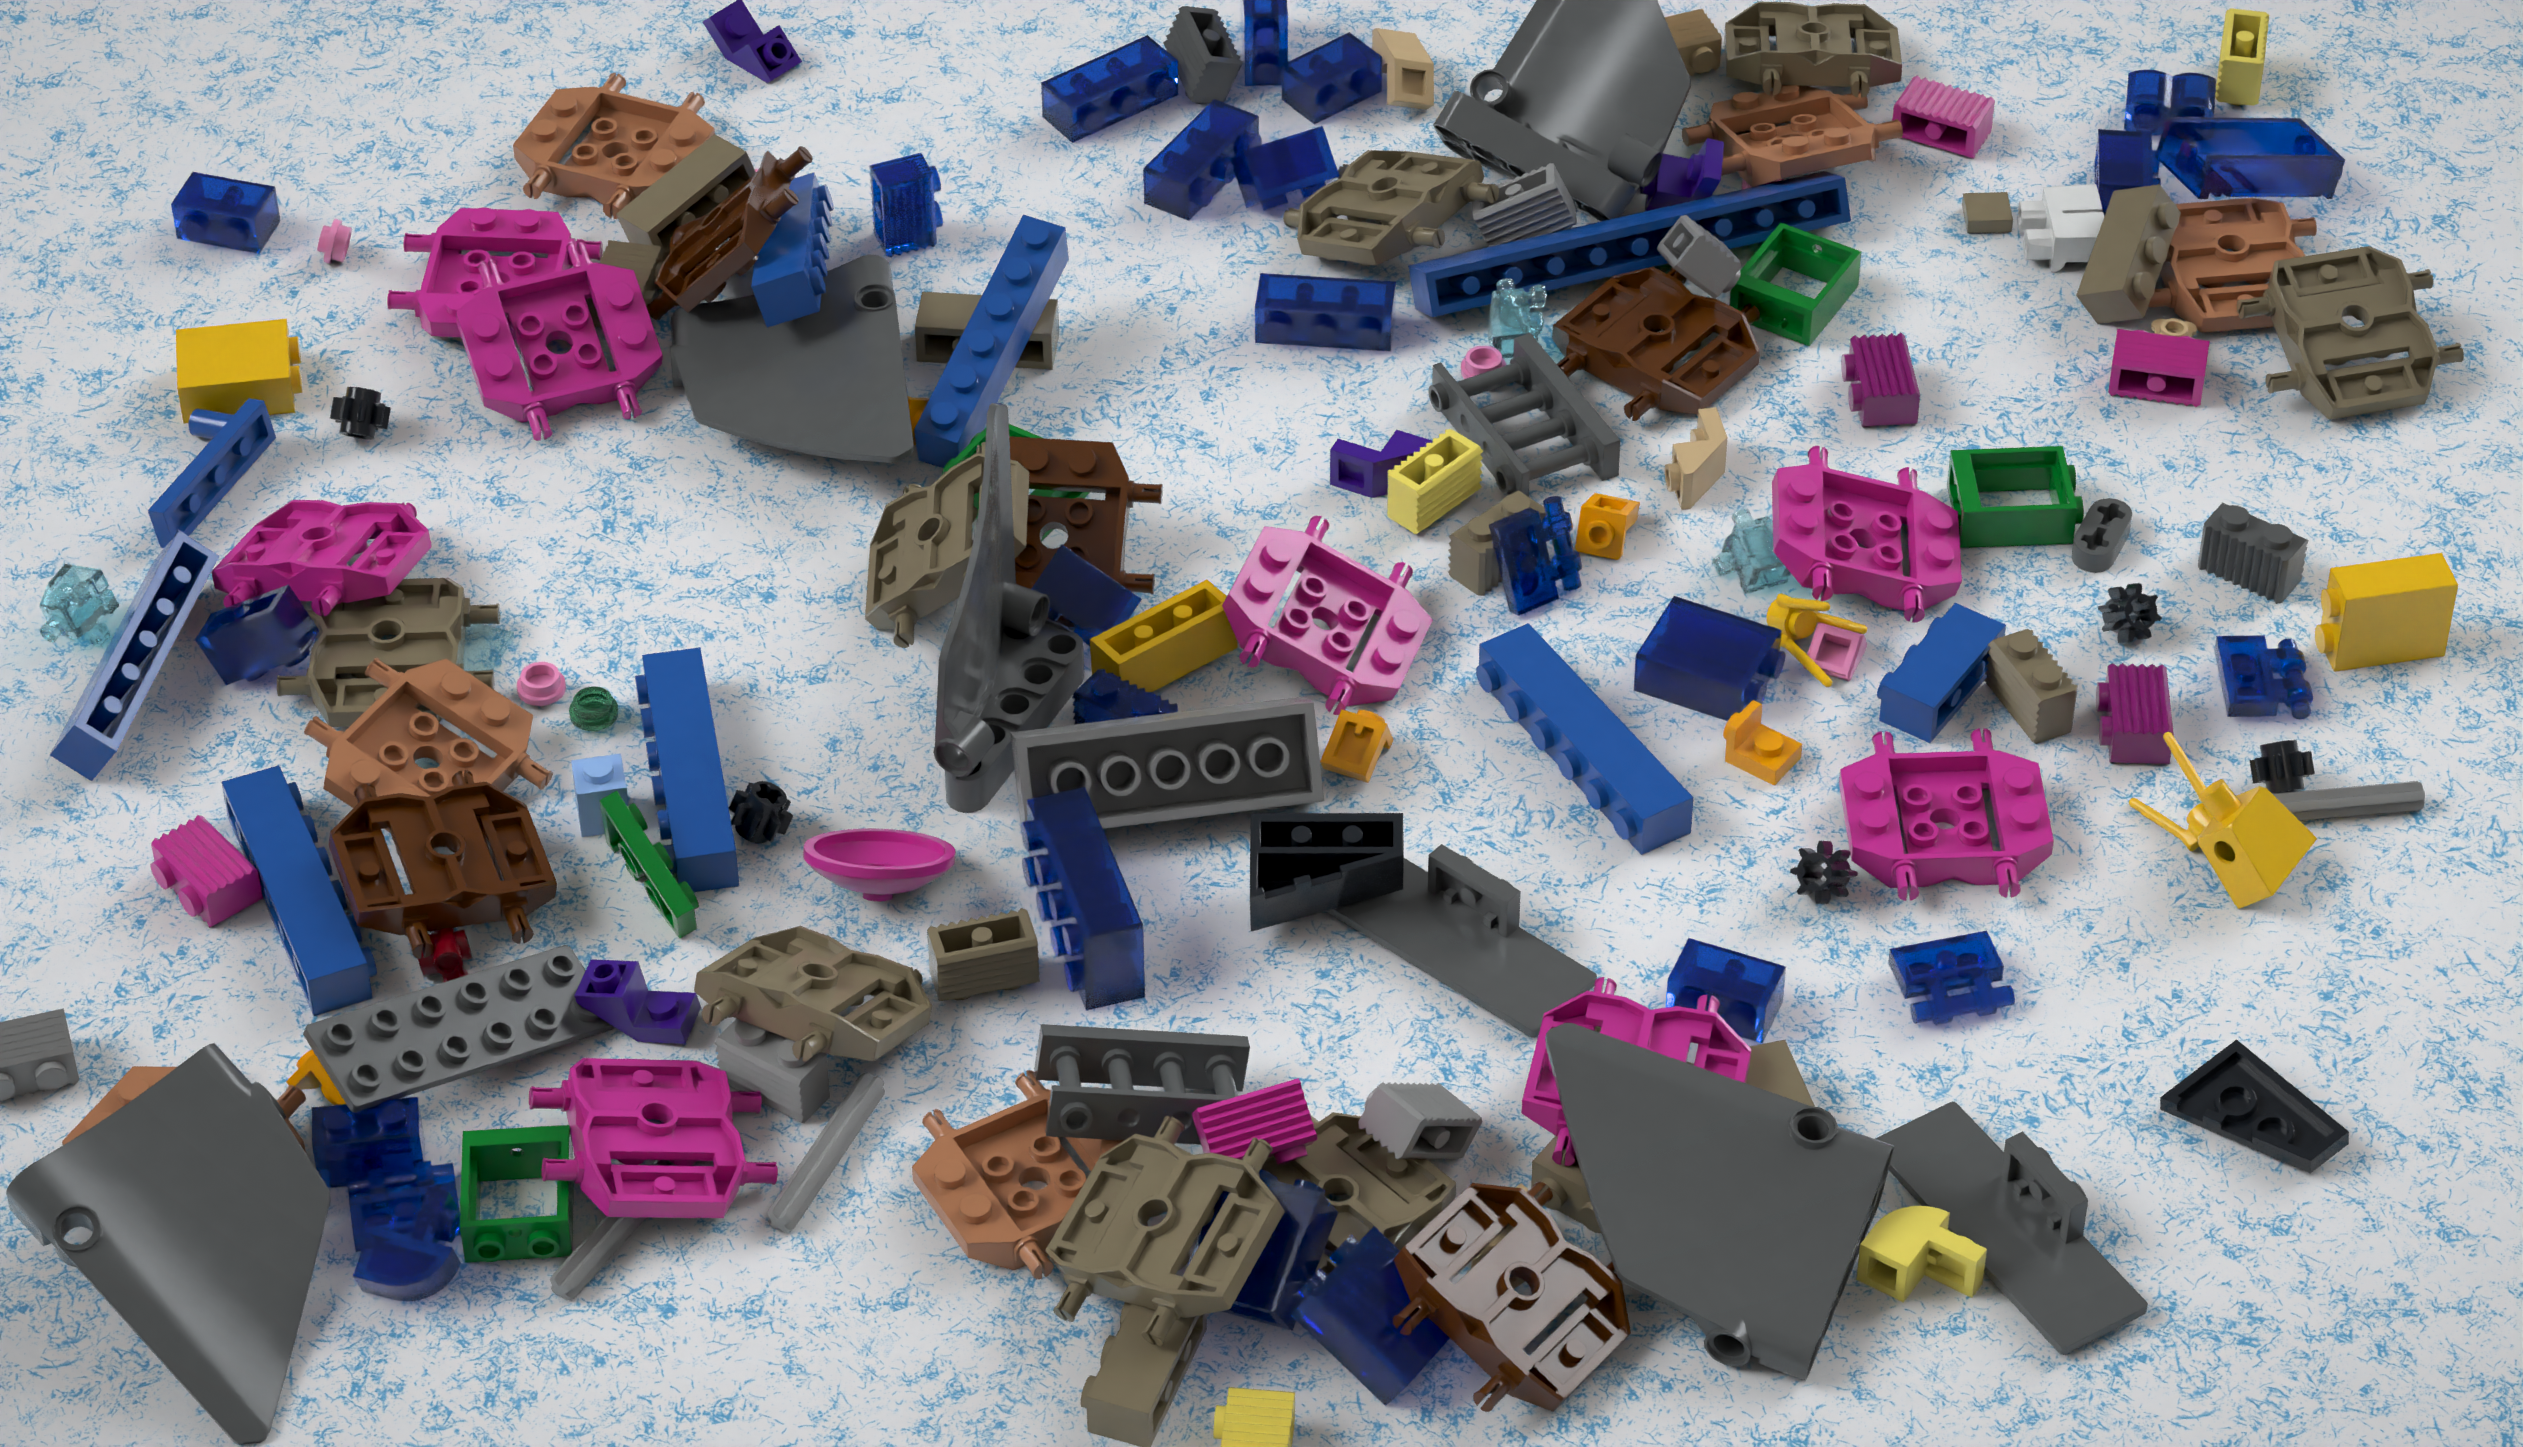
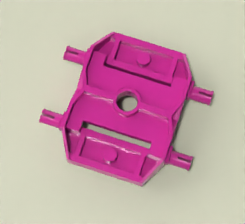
M486 207L460 208L437 228L436 233H431V235L405 233L403 241L404 252H428L430 256L421 289L415 292L389 290L387 297L388 309L415 310V317H420L421 328L431 336L461 337L456 322V311L484 289V284L477 268L480 262L486 260L488 267V259H494L497 263L502 282H514L572 268L573 264L566 245L574 240L577 247V241L575 238H571V233L559 212L535 211L532 209L504 210ZM585 241L589 258L601 260L603 255L602 241ZM462 250H471L465 255L461 254ZM486 251L516 253L511 256H490ZM531 253L548 254V257L536 258ZM507 317L513 340H516L509 317Z
M577 239V247L574 240L566 245L573 268L514 282H502L497 263L494 259H488V267L486 260L480 262L477 268L480 272L484 289L456 311V322L483 406L521 423L529 421L533 439L536 441H541V431L544 440L552 435L547 417L557 415L577 403L604 404L618 400L624 419H631V412L633 418L640 416L642 410L635 394L662 365L663 354L634 270L593 263L590 261L583 239ZM586 299H593L617 371H609ZM507 317H509L516 338V342L533 391H530L525 373L506 319ZM553 340H563L569 343L572 348L567 353L555 354L549 351L546 346Z
M1813 446L1809 449V464L1777 469L1772 480L1773 552L1802 587L1813 589L1812 595L1816 600H1818L1820 594L1821 601L1830 599L1833 594H1860L1882 606L1903 610L1904 618L1910 621L1912 617V623H1916L1924 618V609L1956 595L1962 583L1958 511L1925 491L1919 490L1917 488L1918 474L1915 469L1912 468L1910 474L1909 467L1900 469L1897 473L1898 485L1830 469L1828 467V451L1825 447H1822L1820 451V446ZM1902 524L1907 525L1910 577L1903 576ZM1858 543L1862 544L1866 548L1858 546Z
M291 500L258 522L212 570L214 587L228 594L224 598V606L232 613L235 610L236 613H239L253 599L312 601V610L319 616H322L323 613L324 616H327L336 604L341 602L349 603L390 595L432 547L429 530L416 518L417 510L408 502L406 505L404 502H365L342 506L324 500ZM375 539L368 547L367 540ZM362 553L351 566H347V562L354 555Z
M1313 516L1305 532L1264 526L1222 604L1240 647L1243 648L1239 656L1242 664L1246 663L1252 653L1253 656L1247 667H1257L1260 659L1271 665L1298 671L1316 690L1329 696L1325 703V707L1329 712L1335 703L1339 702L1333 712L1334 715H1339L1341 709L1345 710L1346 706L1393 700L1433 621L1412 594L1405 589L1413 575L1411 566L1408 565L1402 576H1400L1406 563H1396L1387 579L1322 543L1321 541L1329 529L1327 519L1323 520L1318 530L1316 529L1322 516ZM1295 571H1297L1301 575L1274 627L1271 628L1268 626V623ZM1375 614L1379 619L1353 671L1350 672L1346 667L1372 615ZM1313 619L1324 621L1330 630L1318 627L1313 622Z
M1980 728L1971 733L1970 737L1974 751L1895 753L1893 735L1885 731L1883 743L1882 731L1875 733L1872 737L1875 754L1840 769L1839 787L1851 861L1889 888H1898V897L1904 901L1907 898V889L1909 900L1911 901L1919 896L1918 887H1929L1950 879L1974 885H1999V894L2007 898L2008 888L2011 898L2017 896L2021 891L2019 881L2050 857L2053 850L2054 839L2039 763L1994 750L1991 732L1986 728H1983V736H1981ZM1983 789L1990 790L2001 851H1993L1982 793ZM1894 792H1896V797H1897V803H1898V809H1899V815H1900V820H1901V826H1902V832H1903V838H1904V844H1905L1906 854H1904V848H1903V842H1902V836H1901V830H1900V824H1899V818H1898V813H1897V807H1896V801H1895ZM1945 822L1953 825L1954 828L1940 829L1935 823Z
M1600 977L1595 980L1594 991H1586L1544 1013L1522 1098L1521 1113L1555 1136H1558L1555 1150L1552 1154V1159L1555 1163L1562 1164L1566 1149L1565 1166L1572 1165L1575 1161V1151L1546 1049V1033L1550 1029L1564 1023H1573L1596 1031L1598 1026L1601 1027L1600 1033L1685 1063L1690 1044L1696 1043L1698 1044L1694 1066L1746 1083L1752 1049L1717 1013L1720 1002L1716 997L1711 996L1708 1011H1706L1708 995H1702L1698 998L1697 1009L1680 1006L1649 1009L1627 997L1614 995L1617 985L1611 978H1608L1605 992L1603 993L1605 977Z
M582 1058L570 1068L568 1080H562L561 1088L531 1086L529 1090L530 1109H561L562 1112H566L575 1157L574 1159L543 1158L542 1180L574 1181L575 1184H580V1189L607 1217L724 1218L740 1186H744L745 1183L775 1185L778 1168L776 1162H746L740 1133L733 1125L732 1112L760 1113L762 1105L761 1092L730 1091L726 1071L696 1060ZM647 1119L659 1120L661 1124L651 1123ZM611 1159H617L625 1165H611ZM645 1160H669L678 1166L639 1164ZM697 1161H713L714 1166L691 1165Z

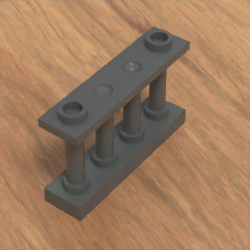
M1531 333L1514 338L1513 358L1510 360L1509 365L1458 382L1441 362L1433 365L1432 385L1428 390L1433 408L1437 412H1442L1459 434L1481 447L1483 450L1481 453L1483 459L1481 461L1495 477L1502 493L1510 495L1519 490L1529 497L1530 480L1580 463L1590 466L1602 481L1619 475L1620 439ZM1513 382L1523 385L1528 391L1527 393L1482 408H1478L1470 399L1471 396ZM1537 408L1541 412L1544 411L1550 418L1549 420L1502 436L1492 425L1493 423ZM1557 436H1561L1564 439L1567 438L1573 445L1572 447L1525 463L1514 452L1515 450Z
M1041 1024L1034 1067L1036 1080L1059 1081L1060 1085H1052L1045 1128L1046 1136L1126 1140L1134 1134L1154 1138L1163 1123L1164 1117L1169 1116L1170 1119L1173 1117L1179 1120L1185 1127L1176 1143L1201 1145L1191 1113L1197 1108L1237 1097V1091L1243 1092L1250 1051L1248 1036ZM1081 1083L1111 1084L1112 1089L1081 1087ZM1133 1085L1163 1087L1164 1091L1134 1090ZM1185 1088L1215 1090L1216 1094L1186 1093Z

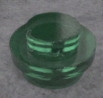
M596 686L586 687L578 691L569 707L571 722L576 727L586 731H599L611 726L617 720L619 714L618 704L611 693L602 687Z

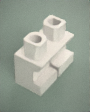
M2096 184L2043 187L2042 201H2019L2017 223L2019 232H2024L2023 245L2026 260L2048 259L2051 273L2061 270L2066 262H2085V266H2087L2104 219Z

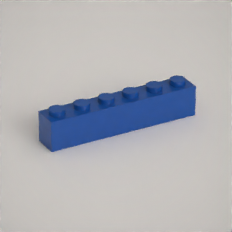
M814 172L794 178L791 181L789 189L798 197V204L781 216L776 228L757 254L758 259L754 264L751 288L767 328L819 312L821 294L826 293L823 277L828 276L825 260L829 259V252L826 244L831 242L828 227L832 226V219L829 211L834 210V205L827 185L819 186Z
M1023 214L914 428L919 461L944 468L950 459L957 457L970 444L975 434L984 430L987 424L989 405L998 402L1069 260L1066 227Z
M178 530L150 567L52 749L51 757L90 781H93L113 757L219 558L218 554Z
M1529 623L1479 644V666L1476 668V676L1482 689L1487 693H1492L1504 706L1508 717L1514 722L1517 721L1530 734L1535 746L1539 750L1545 751L1556 762L1562 775L1567 780H1572L1581 789L1589 804L1595 810H1600L1607 817L1620 838L1628 840L1643 855L1691 833L1694 797Z
M701 648L642 655L644 675L635 676L638 704H648L649 707L640 709L644 738L654 737L653 742H646L649 771H659L660 774L658 776H651L655 806L665 805V810L657 811L660 839L671 840L670 845H663L674 867L669 871L672 875L676 874L678 884L686 881L693 892L738 887L739 875L736 847Z
M279 765L222 781L228 819L245 858L258 870L264 903L313 1016L373 999L370 977L377 976L373 954L369 946L360 948L359 942H362L360 927L357 926L353 912L349 914L344 912V909L347 908V901L340 880L331 881L329 876L333 875L330 859L324 846L319 848L315 846V843H318V837L311 815L302 816L300 811L304 810L296 782L287 784Z

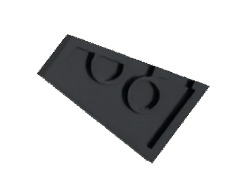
M2237 1039L2160 1097V1110L2310 1174L2349 1144V1131Z

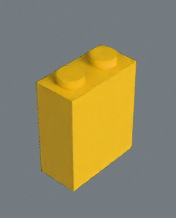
M287 319L176 329L177 390L183 424L189 423L190 415L195 409L234 415L248 398L263 400L269 415L295 413L294 394L302 393L300 366H293V364H301V354L298 336H289Z
M2436 553L2330 568L2327 589H2323L2321 592L2323 614L2321 624L2315 628V642L2318 651L2321 654H2326L2334 672L2445 656L2458 583L2443 554Z

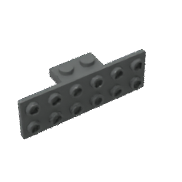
M1443 844L1429 854L1428 872L1404 858L1403 890L1326 911L1532 1038L1539 1035L1545 1012L1589 991L1594 987L1595 980L1597 979L1595 972L1519 927L1521 891L1514 888L1508 881L1499 879L1474 864L1468 857L1459 855Z
M563 945L308 1024L303 1035L352 1112H359L613 1030L615 1027L577 1004L574 995L586 970L571 947Z
M1949 1102L1875 1138L1876 1140L1894 1145L1889 1171L1921 1206L1935 1207L1950 1212L1948 1230L1959 1236L1967 1237L1974 1243L1987 1249L1984 1273L2061 1355H2066L2146 1314L2148 1303L2083 1236L2088 1199L2081 1186L2074 1181H2070L2053 1163L2049 1153L2042 1147H2037L2023 1131L2005 1140L2003 1152L1956 1102Z

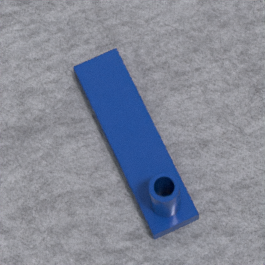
M248 398L234 415L204 409H195L189 418L190 433L193 436L212 440L148 509L160 548H165L178 530L189 536L276 439L263 400Z

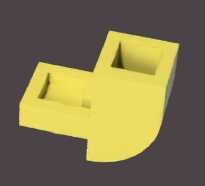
M1930 1206L1904 1207L1894 1210L1881 1218L1861 1242L1856 1280L1903 1303L1924 1275L1972 1298L1983 1284L1987 1249L1974 1243L1967 1237L1959 1236L1949 1231L1950 1212Z

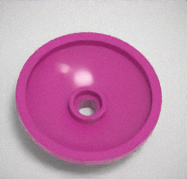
M876 828L846 829L819 834L808 839L803 847V858L815 872L841 888L863 893V898L866 900L878 902L892 900L893 894L917 890L940 878L955 864L956 854L955 848L950 843L934 836L904 830Z

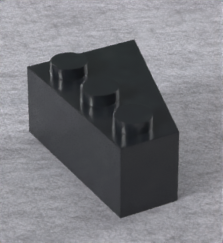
M1251 813V932L1403 890V813Z

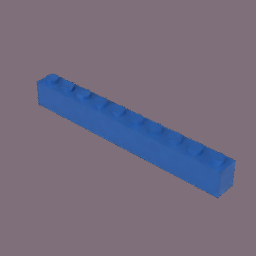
M1822 171L1408 265L1415 309L1431 317H1436L1667 264V260L1658 252L1657 247L1680 216L1687 215L1699 226L1701 225L1705 231H1709L1712 236L1722 241L1728 249L1763 242L1780 223L1803 231H1811L1850 222L1851 216L1845 177Z

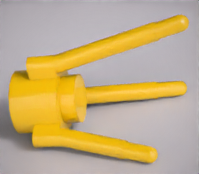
M1780 593L1767 611L1768 627L1777 633L1774 643L1786 648L1825 687H1830L1832 679L1794 641L1810 636L1818 622L1859 634H1865L1867 627L1847 619L1818 612L1829 611L1830 604L1828 602L1792 598Z
M2171 732L2164 733L2163 738L2199 797L2201 792L2206 789V786ZM2131 798L2129 800V805L2179 838L2189 851H2194L2200 847L2198 836L2214 818L2205 805L2200 803L2187 815L2186 821L2189 825L2188 829L2185 830L2138 799Z

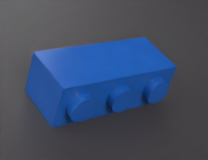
M1954 603L1942 618L1936 617L1932 621L1926 636L1918 645L1913 644L1909 647L1901 665L1893 673H1886L1881 680L1877 691V698L1881 699L1879 721L1931 743L1987 678L1985 672L1988 670L1986 665L1989 663L1987 658L1990 656L1988 654L1990 650L1988 644L1994 639L2005 636L2006 624Z

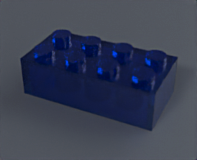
M1082 787L1028 799V821L1021 822L1020 824L1022 840L1026 851L1029 852V857L1022 858L1023 873L1028 887L1036 886L1037 888L1036 903L1042 922L1050 921L1052 925L1050 927V938L1056 957H1065L1064 972L1070 992H1079L1086 1011L1145 997L1143 923L1086 788Z

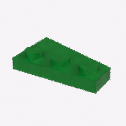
M618 791L599 800L608 846L614 853L621 852L626 862V869L635 881L642 877L647 879L644 882V887L651 902L679 939L696 930L695 909L699 908L698 900L688 883L683 881L678 884L669 871L674 867L663 845L660 842L652 845L644 833L648 826L639 808L634 803L627 806Z

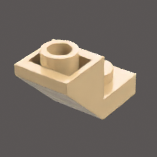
M1380 28L1372 30V72L1387 74V105L1424 110L1434 106V63L1416 34Z
M1717 407L1698 409L1697 429H1691L1690 442L1673 444L1672 463L1665 465L1667 489L1669 492L1675 491L1681 510L1691 509L1725 473L1728 437Z

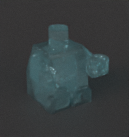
M1506 278L1499 280L1496 283L1497 291L1492 292L1488 341L1489 346L1501 352L1502 358H1513L1514 338L1531 333L1538 342V336L1543 331V313L1540 311L1530 313V308H1543L1546 304L1547 295L1544 285H1534L1529 289V292H1525L1523 288L1515 289L1514 280Z
M1741 509L1732 515V520L1735 524L1732 533L1725 538L1721 554L1717 555L1712 561L1718 576L1737 571L1740 578L1739 584L1744 594L1763 590L1765 586L1770 588L1788 583L1791 573L1773 552V520L1769 516L1754 520L1748 509Z
M65 564L48 582L39 605L47 620L40 628V634L44 639L49 642H55L60 636H65L70 640L90 641L97 648H104L113 637L105 623L99 624V621L107 614H113L119 607V604L112 590L107 589L109 584L102 570Z

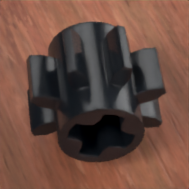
M347 387L346 396L342 398L333 397L330 419L335 420L336 423H341L339 433L348 437L373 440L375 430H378V428L387 429L391 408L386 407L384 403H380L382 393L367 388Z
M2141 583L2127 584L2125 589L2121 586L2108 589L2111 599L2105 605L2098 606V610L2102 612L2105 623L2102 627L2103 632L2113 631L2118 633V643L2121 644L2132 642L2134 638L2138 640L2151 638L2152 635L2149 627L2155 621L2162 620V617L2157 614L2155 603L2158 596L2142 594Z
M2297 740L2260 745L2261 757L2249 760L2253 784L2265 783L2266 788L2271 793L2304 790L2303 777L2315 774L2312 752L2299 751Z
M759 781L754 784L749 783L745 792L736 790L731 801L729 810L735 813L731 824L735 825L737 833L747 841L753 843L773 842L777 833L785 835L794 816L787 811L791 801L787 799L785 792L773 783Z
M1819 841L1817 853L1811 848H1800L1798 850L1802 859L1797 867L1790 869V873L1797 875V879L1801 884L1797 890L1798 895H1809L1815 891L1816 904H1829L1831 892L1837 897H1847L1849 895L1845 886L1848 884L1850 877L1858 876V872L1851 870L1847 861L1851 854L1849 850H1838L1833 853L1831 841ZM1822 863H1826L1827 867L1825 869L1821 866ZM1823 875L1826 878V881L1821 880V877Z

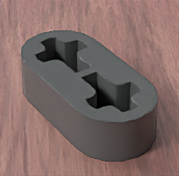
M2106 498L2094 502L2075 534L2071 558L2079 569L2097 573L2108 570L2114 564L2130 533L2132 510L2125 502ZM2108 521H2111L2109 526H2105ZM2095 544L2100 545L2096 550H2093Z

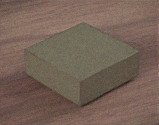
M2007 192L1963 193L1962 209L1967 233L2012 232L2013 217Z

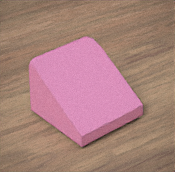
M1818 622L1807 655L1828 676L1850 681L1865 653L1867 642L1863 634Z

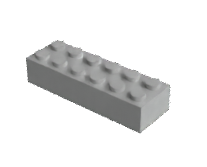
M1307 697L1010 732L1021 831L1026 838L1324 801L1314 702Z

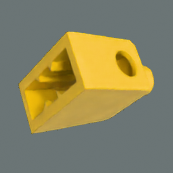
M2220 779L2209 785L2199 795V799L2214 818L2198 836V844L2238 909L2273 896L2317 840L2313 833L2265 787L2258 786L2236 796L2225 781Z

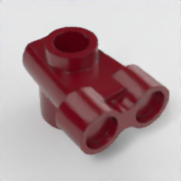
M444 928L430 931L429 937L434 945L433 953L424 958L422 952L421 959H418L423 976L428 977L439 973L443 977V982H447L468 975L463 961L473 957L465 930L455 931L454 928Z

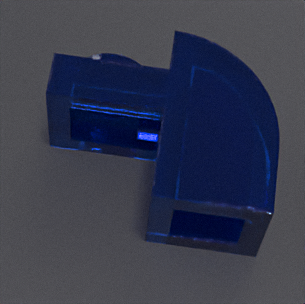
M428 1187L412 1236L370 1226L353 1274V1278L362 1292L397 1301H416L436 1294L453 1279L461 1262L453 1248L445 1246L446 1242L452 1243L456 1238L460 1226L461 1213L457 1211L458 1207L450 1192Z

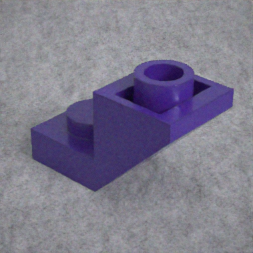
M736 0L702 22L725 59L766 83L771 82L802 62L780 25L763 34L742 0Z
M1707 138L1699 153H1692L1690 159L1663 153L1661 166L1654 179L1646 187L1640 186V194L1646 195L1645 211L1711 197L1721 181L1724 142Z
M1396 429L1380 452L1337 439L1330 449V485L1370 498L1388 495V470H1394V465H1401V461H1407V456H1413L1414 452H1420V447H1426V443H1432L1433 441Z
M591 959L574 995L577 1004L637 1042L686 1044L701 1009L696 993L649 991L638 961Z

